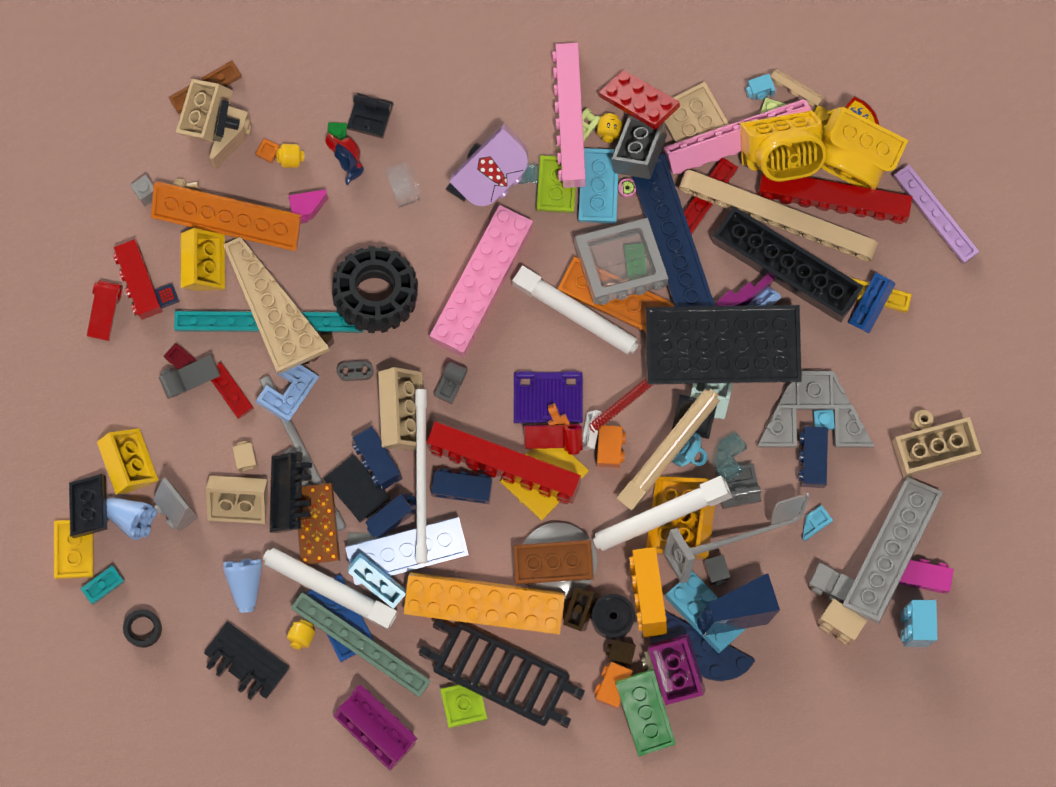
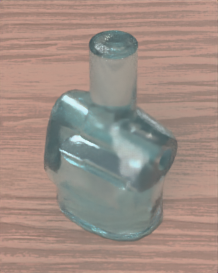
M527 164L526 170L522 174V179L518 184L537 183L539 174L538 164Z

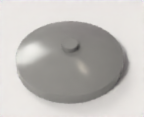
M556 522L537 528L526 538L523 544L590 540V538L582 530L571 524ZM592 543L593 572L595 576L597 567V555L595 547ZM592 580L527 584L529 588L566 592L565 600L572 598L575 587L586 589Z

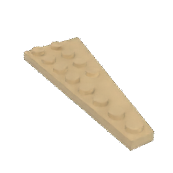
M239 237L223 244L277 373L281 374L329 352L328 345L243 239Z

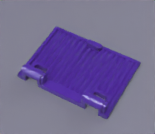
M519 371L514 373V423H548V421L552 420L548 406L553 403L556 404L560 416L566 414L570 423H583V372ZM521 379H530V385H521ZM566 379H576V385H566Z

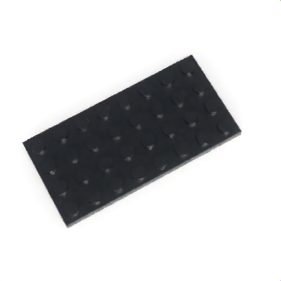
M800 305L645 308L647 385L802 382Z

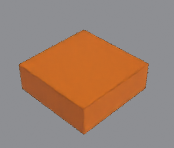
M264 138L255 155L272 164L276 158L277 148H280V146Z

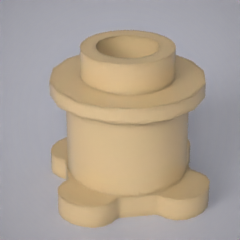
M927 410L916 412L911 428L913 430L929 428L933 424V415Z

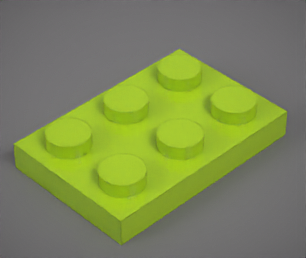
M540 155L537 211L574 213L576 187L563 188V181L559 182L558 170H562V164H558V156Z

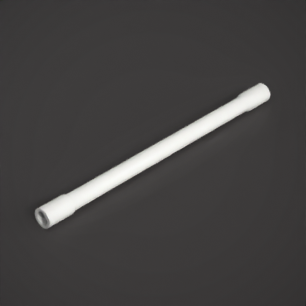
M416 389V564H427V390Z

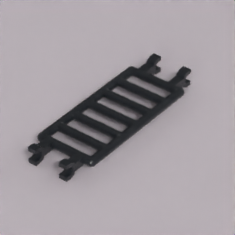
M436 618L433 628L450 635L441 655L424 646L419 651V656L436 663L433 669L436 674L541 726H546L550 719L568 728L571 718L555 712L554 709L563 691L581 700L585 690L567 683L570 678L567 672L465 622L458 621L455 627ZM463 630L472 634V637L452 673L444 669L443 666ZM480 638L490 643L470 682L460 676ZM498 647L508 653L488 691L478 686ZM514 656L525 660V663L507 699L496 695V692ZM533 664L543 669L523 708L513 702ZM551 673L561 679L541 717L531 711Z

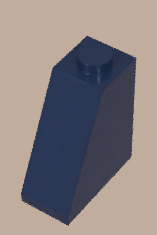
M412 492L400 494L365 522L368 526V532L376 538L386 535L417 513V499Z

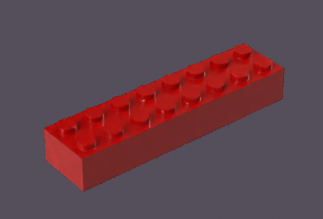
M436 421L426 442L429 451L436 457L442 458L443 455L455 464H460V462L467 464V468L478 471L480 469L485 471V474L495 478L496 475L502 477L506 483H519L521 488L532 491V489L540 491V495L550 498V496L556 497L558 502L566 505L568 503L573 504L581 484V475Z

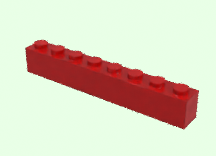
M763 172L758 192L760 197L771 201L773 199L780 200L783 204L796 203L806 208L813 206L818 207L822 211L836 210L839 214L852 213L862 218L869 216L874 217L878 221L892 220L895 224L907 223L913 197L808 177L777 182L767 178Z

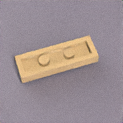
M779 69L774 70L770 76L774 79L773 82L781 87L786 86L790 89V93L797 97L801 95L812 106L820 105L825 98Z

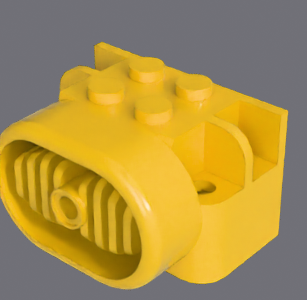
M845 107L828 111L827 115L830 116V119L822 129L824 131L822 142L826 147L827 154L821 169L854 186L875 190L884 172L892 171L897 167L909 140Z
M812 110L740 123L741 164L747 165L753 171L761 170L770 180L782 182L809 177L818 172L826 160V147L822 142V122Z

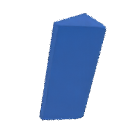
M875 273L848 323L866 333H870L895 287V282Z

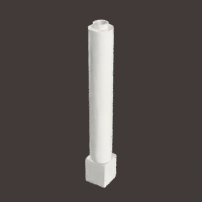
M523 265L512 280L513 287L531 298L532 296L625 354L629 355L630 352L634 354L639 344L636 337L543 281L541 276Z
M722 476L716 477L700 484L698 489L595 533V538H593L594 544L597 549L607 550L708 505L712 507L732 498V494L726 480Z
M275 548L268 549L264 554L265 566L352 610L388 631L398 615L396 610L365 596Z

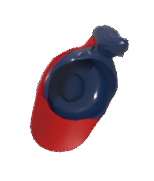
M329 133L326 136V145L334 152V156L339 160L342 169L348 173L345 183L349 185L352 180L361 176L364 171L359 160L361 151L353 139L345 138L339 140Z

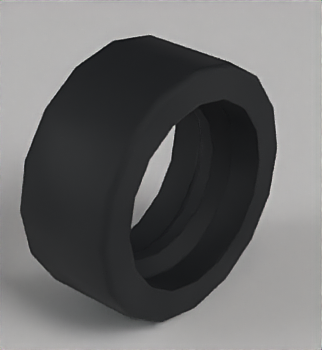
M139 609L133 611L124 621V636L128 642L136 647L146 648L152 646L161 636V621L149 610ZM140 617L150 619L154 626L152 635L145 640L136 639L131 632L133 622Z

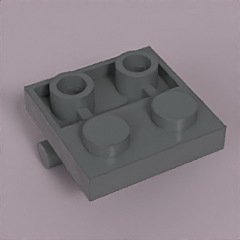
M754 463L715 470L716 477L722 476L726 480L732 494V498L721 502L723 509L761 502V488L758 486Z

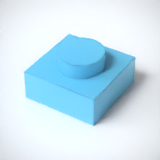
M833 410L813 412L814 427H826L828 430L835 429Z

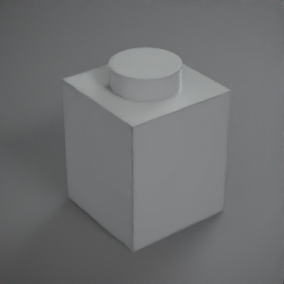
M145 175L130 185L144 207L152 202L154 187Z

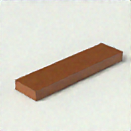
M230 61L199 80L226 87L242 78V75L234 62ZM189 86L168 97L178 115L182 112Z

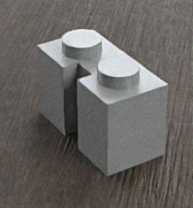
M819 563L808 587L817 595L821 596L824 594L828 596L829 601L835 599L843 604L855 580Z

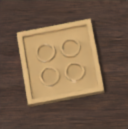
M705 82L673 97L680 102V107L664 121L665 127L675 143L730 125Z

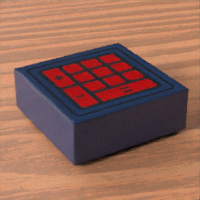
M173 284L155 290L161 308L179 302Z

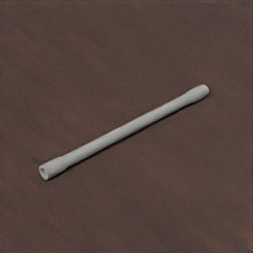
M270 376L260 380L263 389L267 385L277 391ZM280 419L296 452H303L301 462L312 463V468L306 469V471L312 475L311 481L313 485L324 484L292 421L290 420L286 423ZM335 507L337 532L347 526Z

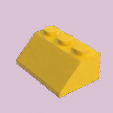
M196 228L181 233V288L194 291L225 289V248L223 245L225 244V235Z
M140 428L109 432L97 441L116 495L133 492L159 481Z

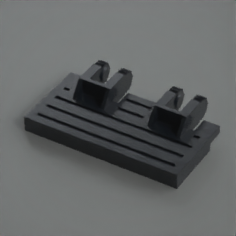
M303 452L286 453L271 457L270 533L276 534L301 529V521L299 520L311 518V513H301L302 508L311 506V501L296 502V500L302 499V482L312 480V475L302 474V470L312 468V463H297V461H302Z
M226 622L204 652L205 655L211 658L206 666L209 670L215 666L221 656L226 658L217 670L216 675L218 677L222 676L229 665L233 663L228 672L241 681L244 679L237 690L240 693L247 688L252 679L257 681L248 694L247 698L249 700L254 698L262 686L264 688L260 695L267 699L290 669L288 665L229 622Z

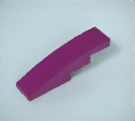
M767 274L755 287L748 282L737 294L729 290L715 303V306H744L768 286L770 287L773 278Z

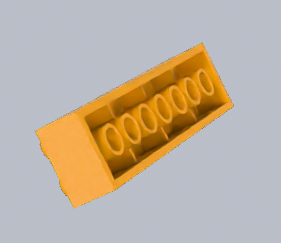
M410 572L408 575L404 614L560 634L566 592Z

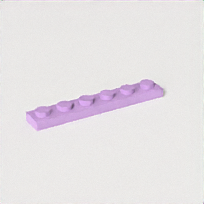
M909 164L894 174L893 178L907 195L913 196V203L962 264H965L979 253V250Z

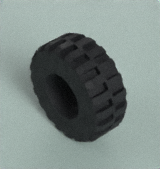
M368 246V249L359 248L356 250V253H349L345 256V261H341L338 264L337 271L333 275V304L337 307L338 315L345 317L344 322L349 326L354 325L355 329L359 331L368 330V333H375V331L384 333L388 332L390 328H398L401 321L406 322L410 313L415 309L417 301L418 279L416 278L414 268L409 267L410 262L405 257L401 258L399 252L395 250L393 252L389 251L387 247L375 248V246ZM379 278L391 285L393 293L384 300L370 301L363 298L357 292V287L364 280Z

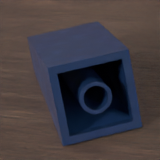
M764 574L710 602L697 618V626L701 630L702 635L707 636L767 625L780 611L769 574Z

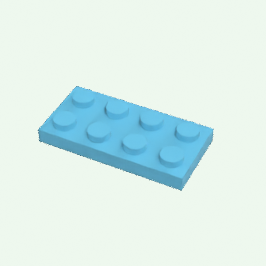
M584 148L586 187H580L579 222L616 224L618 174L614 173L612 163L615 149Z
M693 571L688 582L682 584L679 582L664 596L718 654L746 630L745 628L707 636L702 635L701 630L697 626V618L706 606L718 599V597Z

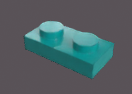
M112 565L83 586L81 590L89 602L94 605L125 581Z

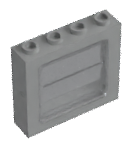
M648 218L575 236V249L594 305H604L609 303L610 300H623L629 295H642L649 290H661L667 286L668 276Z

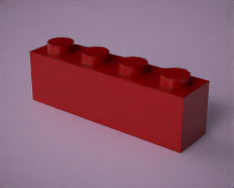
M134 239L115 246L113 258L116 265L120 264L122 269L119 271L122 281L127 283L128 287L125 288L128 298H132L134 302L131 305L134 315H138L143 320L162 313V308L136 240Z

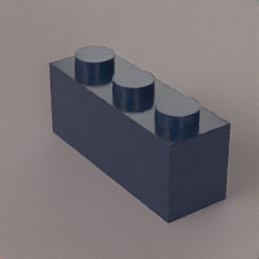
M372 426L352 437L355 443L352 447L357 455L361 454L364 458L361 462L367 471L371 470L373 473L371 479L376 487L380 485L382 490H385L403 479L386 448L382 447V442Z
M804 427L803 432L799 433V444H802V451H799V462L802 463V470L798 471V481L801 482V487L825 488L827 485L828 428Z
M439 469V471H434L431 494L432 497L490 504L493 480L486 474L471 476L469 472L459 471L456 474L451 473V470Z

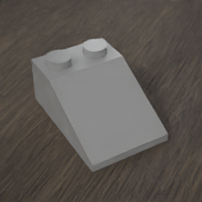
M166 478L162 479L153 498L156 502L154 507L160 515L165 514L168 517L166 522L172 530L176 528L181 532L198 517Z

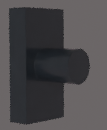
M221 100L219 103L213 141L220 142L222 140L225 128L238 130L240 119L227 116L229 101Z

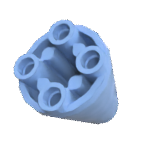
M107 497V518L133 540L148 537L151 532L150 526L157 515V510L152 505Z
M261 559L223 562V571L236 608H238L240 613L254 611L263 567Z

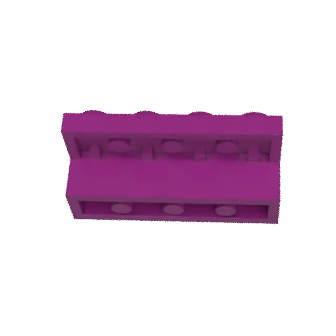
M361 684L354 689L351 696L337 709L333 716L389 771L408 754L418 739L411 730L407 729L396 716H393Z

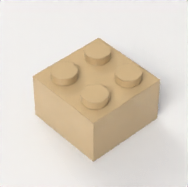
M833 599L817 624L820 625L819 629L827 634L831 632L837 636L835 639L841 644L846 645L847 643L850 645L855 641L867 620L843 607V604Z

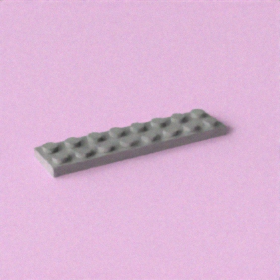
M909 477L906 478L843 603V607L877 624L880 623L943 495L942 491Z

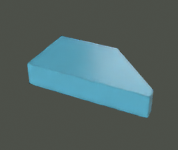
M822 505L805 517L803 542L833 522V519Z

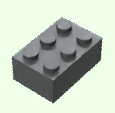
M628 116L612 157L614 173L651 179L667 137L665 122L655 130L633 116Z

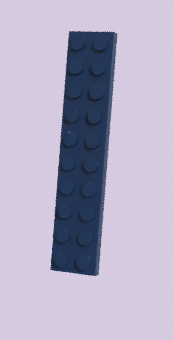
M665 154L659 155L651 179L632 176L645 218L649 220L668 276L667 285L674 306H715Z

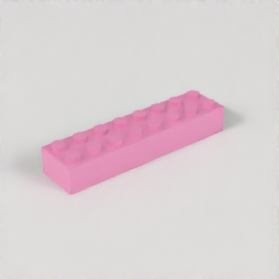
M499 205L430 334L431 342L465 358L533 229L532 220Z

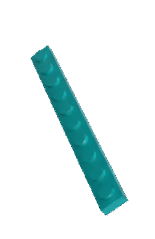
M175 311L174 314L175 332H260L252 312ZM301 312L317 333H365V330L359 331L355 329L354 325L349 326L344 322L345 317H340L337 312Z

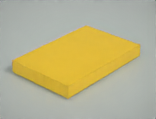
M70 520L54 521V579L94 578V533L72 538L70 537Z

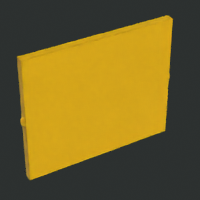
M564 448L530 449L525 454L579 474L581 479L589 472L573 455L564 451ZM503 479L500 481L504 487L519 499L520 503H523L541 521L560 503L557 501L558 498L550 496V498L544 497L539 494L540 491L532 489V491L521 488L519 483L509 484L504 482Z

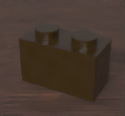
M575 587L563 625L578 631H586L598 593L582 587Z

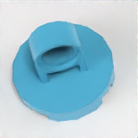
M695 432L673 459L672 463L678 467L685 466L689 462L697 466H702L706 463L707 453L701 448L702 440L698 433ZM700 452L701 459L695 462L694 457Z

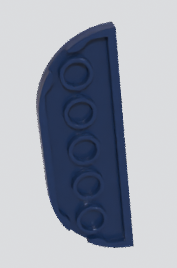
M665 612L667 634L649 636L651 643H656L689 634L703 678L712 681L722 682L738 678L746 673L755 662L753 658L730 646H727L718 654L693 626Z

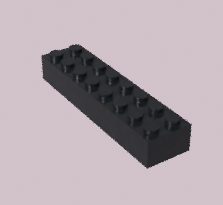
M735 206L713 236V244L764 276L768 274L773 278L774 282L840 323L862 293L863 285Z

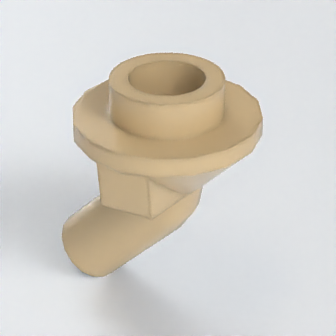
M177 178L172 184L192 190L200 189L199 182L185 183V179Z

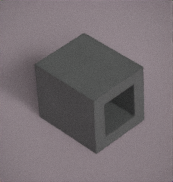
M724 555L704 560L710 585L715 584L717 587L727 584L726 581L730 579V574Z

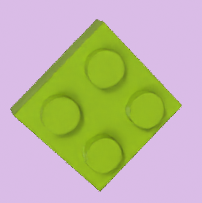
M460 685L440 689L449 729L487 720L481 695Z

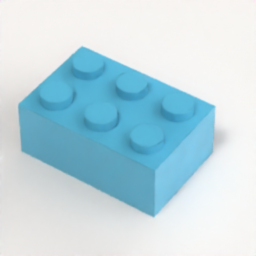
M936 600L910 601L900 611V621L904 622V630H901V642H904V647H929L937 641Z

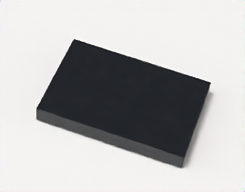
M354 454L323 478L326 483H333L335 494L360 523L390 499L380 485L375 486L370 473Z
M104 474L69 483L70 537L78 538L107 530L106 476Z

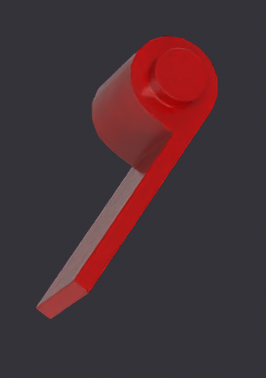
M101 280L94 284L92 290L94 299L87 330L88 337L106 341L110 340L116 304L120 302L122 297V285Z
M573 424L525 426V449L564 448V451H567L570 455L579 454V451L583 450V427Z

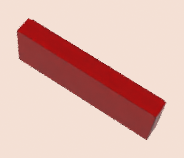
M220 362L216 365L220 376L211 380V382L237 419H240L254 408Z

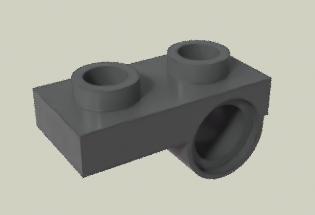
M449 361L434 396L452 404L468 369Z

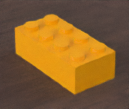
M656 547L632 550L633 557H629L635 608L636 612H639L637 613L638 630L643 631V637L667 634V623Z

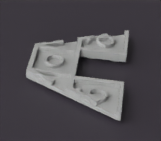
M801 371L802 382L789 383L758 444V448H796V410H834L835 448H874V443H872L834 371Z

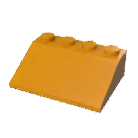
M659 477L655 482L652 508L698 489L700 484L710 479ZM708 505L648 531L646 548L656 547L657 554L664 555L670 530L678 528L690 548L710 543L715 505L712 507ZM709 551L694 555L695 559L706 560L708 559Z

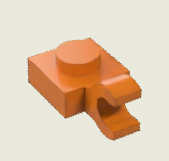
M555 403L548 406V411L552 417V420L548 421L549 425H571L566 414L560 416Z

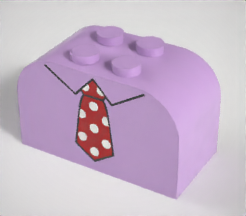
M504 123L451 175L449 182L472 204L477 206L489 205L498 197L502 199L509 192V187L512 184L515 186L520 182L528 163V148Z

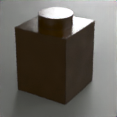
M613 640L612 644H608L605 655L609 656L608 661L631 666L636 645Z

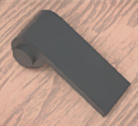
M209 355L179 370L172 371L171 368L161 372L162 376L159 377L167 399H170L219 377L220 373L212 355Z

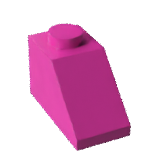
M326 189L289 195L291 213L302 215L301 224L312 220L328 200Z

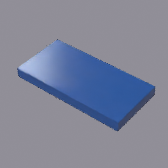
M341 575L333 578L346 585ZM313 590L306 592L308 597L374 641L361 615ZM327 634L340 662L357 655Z

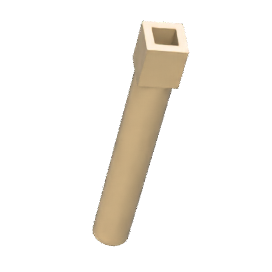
M711 388L708 391L706 389L703 390L633 480L619 494L617 499L630 510H634L649 489L720 402L717 399L719 395Z

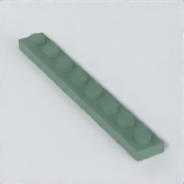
M303 592L292 605L291 610L420 698L431 683L422 674Z

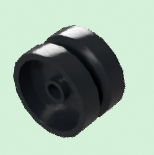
M608 594L601 597L595 603L592 610L594 630L601 637L608 640H618L625 637L631 631L635 621V611L632 603L626 597L619 594ZM612 613L616 614L617 617L614 620L610 618Z

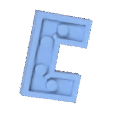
M301 364L278 374L291 383L284 395L266 385L255 402L286 423L291 420L319 378L318 375Z

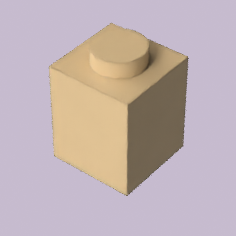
M242 441L237 443V446L232 447L239 472L258 468L254 446L251 442Z

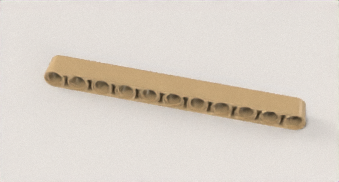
M686 170L679 186L682 192L732 210L735 206L758 221L863 261L871 262L878 246V242L871 238L695 171Z

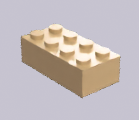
M396 367L379 371L382 447L404 451L416 450L415 390L423 389L422 372Z
M970 417L897 436L892 441L903 478L973 460L982 454Z

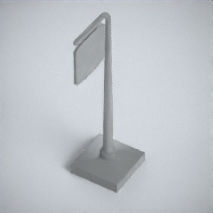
M807 493L805 499L803 495L778 502L773 510L770 526L697 547H688L678 528L670 530L663 554L680 583L688 582L695 561L694 555L797 522L804 514L810 494Z

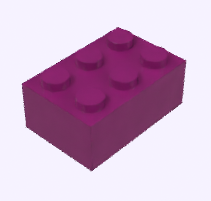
M689 634L652 643L649 646L648 650L665 705L704 695L706 689Z

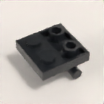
M357 93L353 98L355 103L347 129L384 139L394 103Z

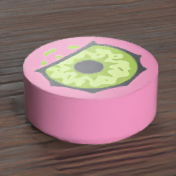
M623 179L618 185V192L623 198H631L636 194V187L632 179Z

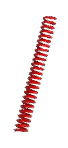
M647 378L642 380L639 385L631 389L623 398H620L609 409H606L603 414L595 418L592 423H589L591 431L595 433L591 428V424L598 431L601 426L607 424V421L610 422V419L618 415V412L621 413V410L632 404V401L634 402L637 397L646 393V390L648 391V388L654 385L648 386Z

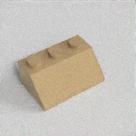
M210 476L206 486L207 521L265 524L268 479Z

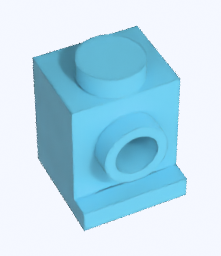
M770 74L748 80L745 91L748 98L762 100L770 95V98L774 97L776 89Z

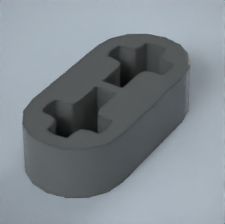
M366 361L346 362L338 366L337 374L343 381H361L372 378L374 370L373 366ZM365 366L370 370L367 372V375L357 372L358 370H363ZM344 368H348L349 371H354L349 372L348 376H344V374L341 373L342 371H344Z

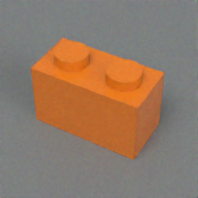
M604 425L599 428L597 467L620 468V463H624L625 451H621V446L626 442V432H622V426Z
M613 662L609 666L605 665L601 675L604 677L602 685L598 683L594 695H597L596 701L618 709L621 700L615 681L631 676L633 671Z

